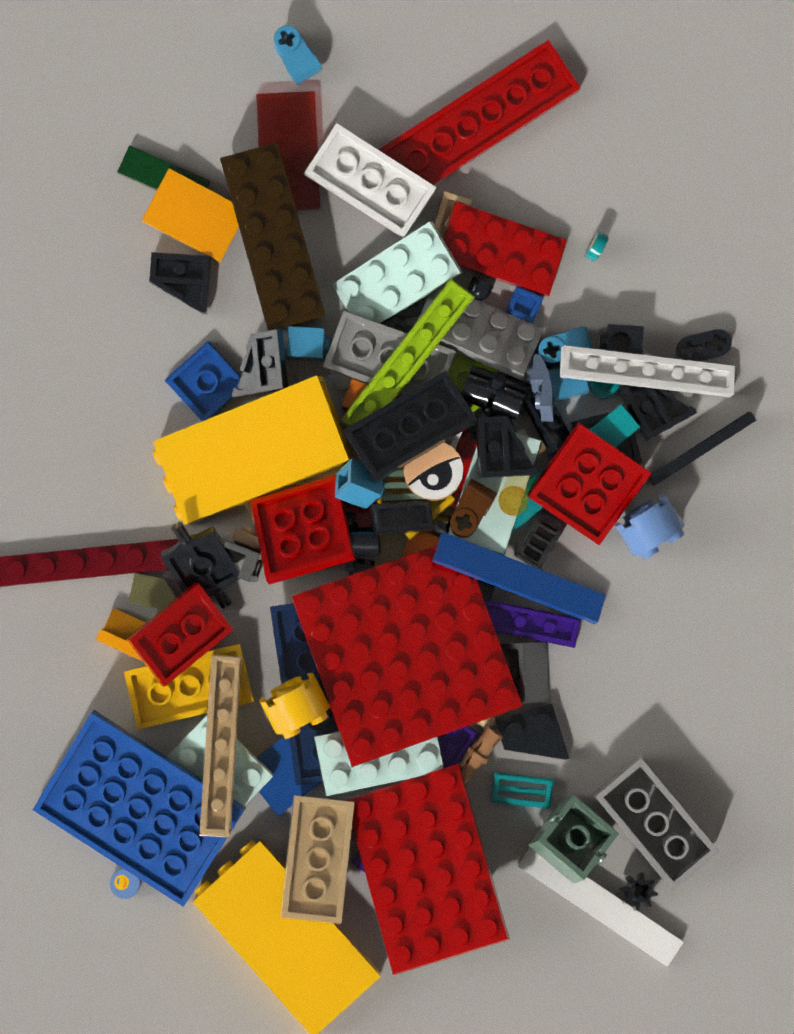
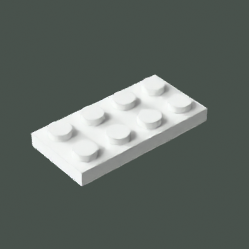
M337 123L304 172L307 177L402 238L406 237L437 188Z

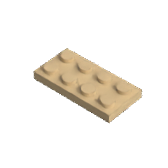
M293 796L281 918L342 924L354 802Z

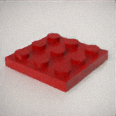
M578 422L526 495L581 534L600 545L652 473Z
M335 475L250 500L265 578L269 585L356 560L343 500L335 498Z

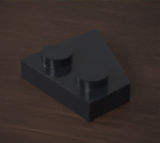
M624 385L618 389L626 406L629 407L631 415L640 426L639 429L646 441L697 413L695 408L686 406L676 399V395L669 390Z
M508 416L477 417L476 438L479 478L538 475V470L528 458L525 452L526 449L521 440L516 436Z
M552 703L495 721L498 733L503 736L501 742L504 750L564 760L569 759Z

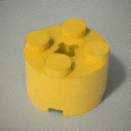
M307 673L309 679L304 681L301 676L290 679L270 691L272 697L267 701L264 696L259 700L275 733L283 734L285 739L300 733V727L310 722L312 725H316L328 718L326 711L330 708V705L313 673Z

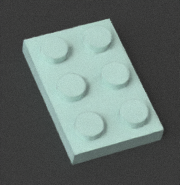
M207 716L168 755L169 758L202 779ZM236 739L233 799L245 806L274 774Z

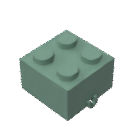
M573 794L561 800L529 842L528 846L569 881L577 883L585 880L597 863L600 864L606 858V850L619 833Z

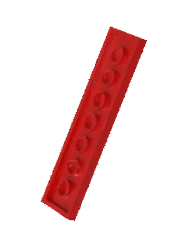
M548 39L378 150L432 185H436L578 93L581 87Z

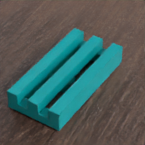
M494 772L490 802L550 809L554 779ZM499 780L546 784L547 787L546 790L499 785ZM498 791L545 796V802L499 797Z

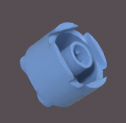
M666 494L658 496L661 500L660 502L654 504L652 500H649L623 517L625 520L623 525L620 522L615 524L633 556L639 555L643 559H647L659 551L657 546L668 540L669 543H672L685 534L682 530L685 524Z

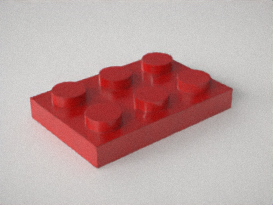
M194 583L126 640L160 685L166 687L229 635L233 629L200 584Z

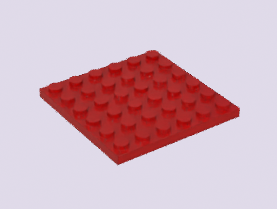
M437 545L291 596L351 767L522 707L477 580L432 562Z

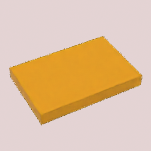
M170 168L166 172L141 222L205 256H211V259L219 263L239 228L232 201Z

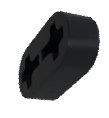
M721 329L687 336L676 345L675 355L677 359L699 362L718 358L730 350L732 339L726 331ZM714 336H718L719 340L724 339L725 344L721 346V351H718L716 347L706 348L705 344L711 343L714 340ZM685 343H689L691 347L701 346V350L693 353V358H689L688 354H682L681 352L686 346Z

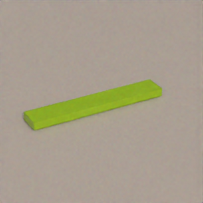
M451 278L340 421L349 427L394 401L475 296Z

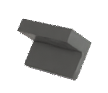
M226 541L225 548L246 555L238 578L247 582H257L263 567L261 553L238 543Z
M546 643L500 644L521 703L548 702L549 686Z

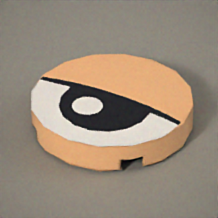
M444 442L405 465L403 474L407 486L415 495L423 499L438 501L448 498L457 490L462 481L463 464L456 450Z

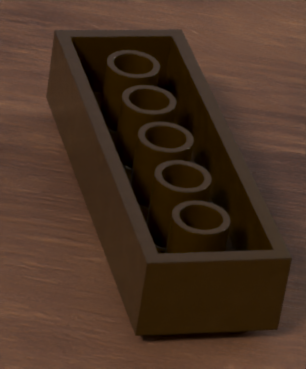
M278 142L221 157L220 161L268 331L288 328V326L292 327L325 318V311Z

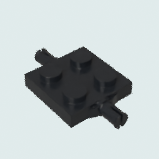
M178 522V526L174 524L171 530L175 533L179 542L162 551L161 559L182 592H185L194 583H199L208 596L213 595L222 609L225 608V604L228 607L232 601L224 589L229 584L239 580L238 575L241 569L228 548L224 547L225 544L215 527L212 526L198 534L189 535L182 522Z

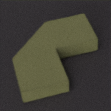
M138 573L134 574L129 597L130 604L155 608L158 614L177 598L165 579Z

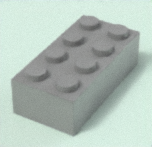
M636 757L592 794L672 890L719 852L641 757Z

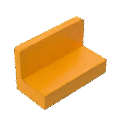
M114 608L104 629H100L96 640L142 661L126 639L146 622Z

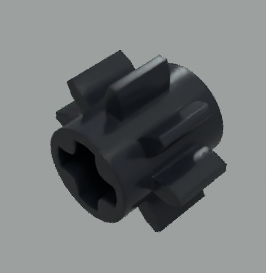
M642 872L638 873L636 881L632 876H626L627 886L619 888L626 897L622 903H633L634 911L639 910L640 903H643L647 908L651 907L649 899L658 895L651 886L655 880H644V873ZM642 886L641 896L635 897L633 893L636 891V887Z

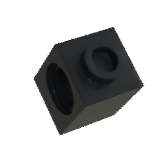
M608 324L606 332H600L599 349L642 355L644 326ZM619 334L626 336L629 341L628 347L625 349L617 348L613 342L614 336Z

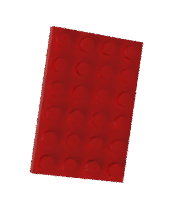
M459 764L345 800L354 802L352 827L393 975L402 974L510 940Z

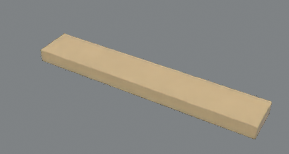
M211 655L199 836L230 838L241 656Z

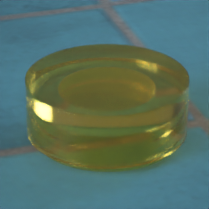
M506 487L499 495V507L506 515H520L528 506V495L521 487Z

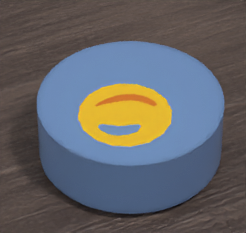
M123 868L117 870L110 879L111 891L115 896L122 899L133 897L141 886V880Z

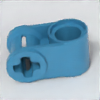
M285 25L276 30L274 34L276 52L297 85L323 70L312 50L306 45L294 27ZM286 36L288 39H292L293 45L291 47L287 44L282 45V37Z
M587 326L574 328L543 339L537 346L535 354L541 355L546 367H552L560 364L561 348L564 345L593 349ZM547 345H549L550 349H556L557 351L553 358H551L550 354H544L543 352Z

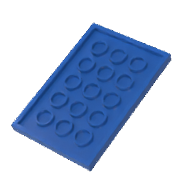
M93 710L32 809L182 907L189 900L227 839L226 837L199 836L202 778L96 710ZM233 799L231 831L247 808L235 799Z

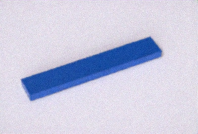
M445 532L440 534L432 560L436 564L592 624L598 623L606 597L605 594Z

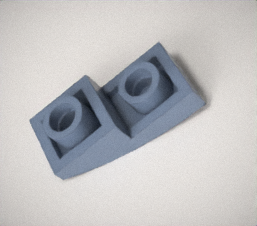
M534 354L533 366L528 365L526 381L532 384L533 395H536L535 409H540L541 421L553 422L554 405L549 372L541 355Z

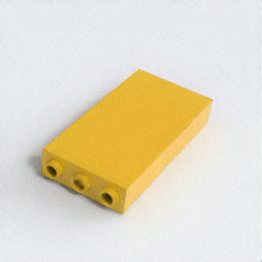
M318 375L153 441L155 461L159 466L162 465L166 475L163 477L164 485L168 493L173 494L176 502L174 505L175 514L179 521H183L184 525L195 524L248 503L250 500L263 497L346 464L351 458L353 459L325 381L322 376Z
M262 839L257 843L251 840L239 851L242 855L240 859L234 864L231 860L227 861L217 871L220 877L212 884L206 880L194 891L197 897L193 900V903L309 1034H318L381 977V972L338 924L280 917L286 866Z

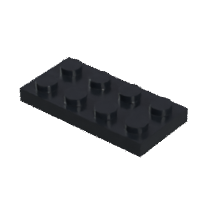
M445 370L344 429L343 435L374 483L473 426L477 423L478 419Z

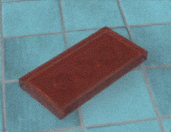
M315 91L256 94L258 146L261 147L278 142L296 210L321 209L320 186L304 174L318 152Z

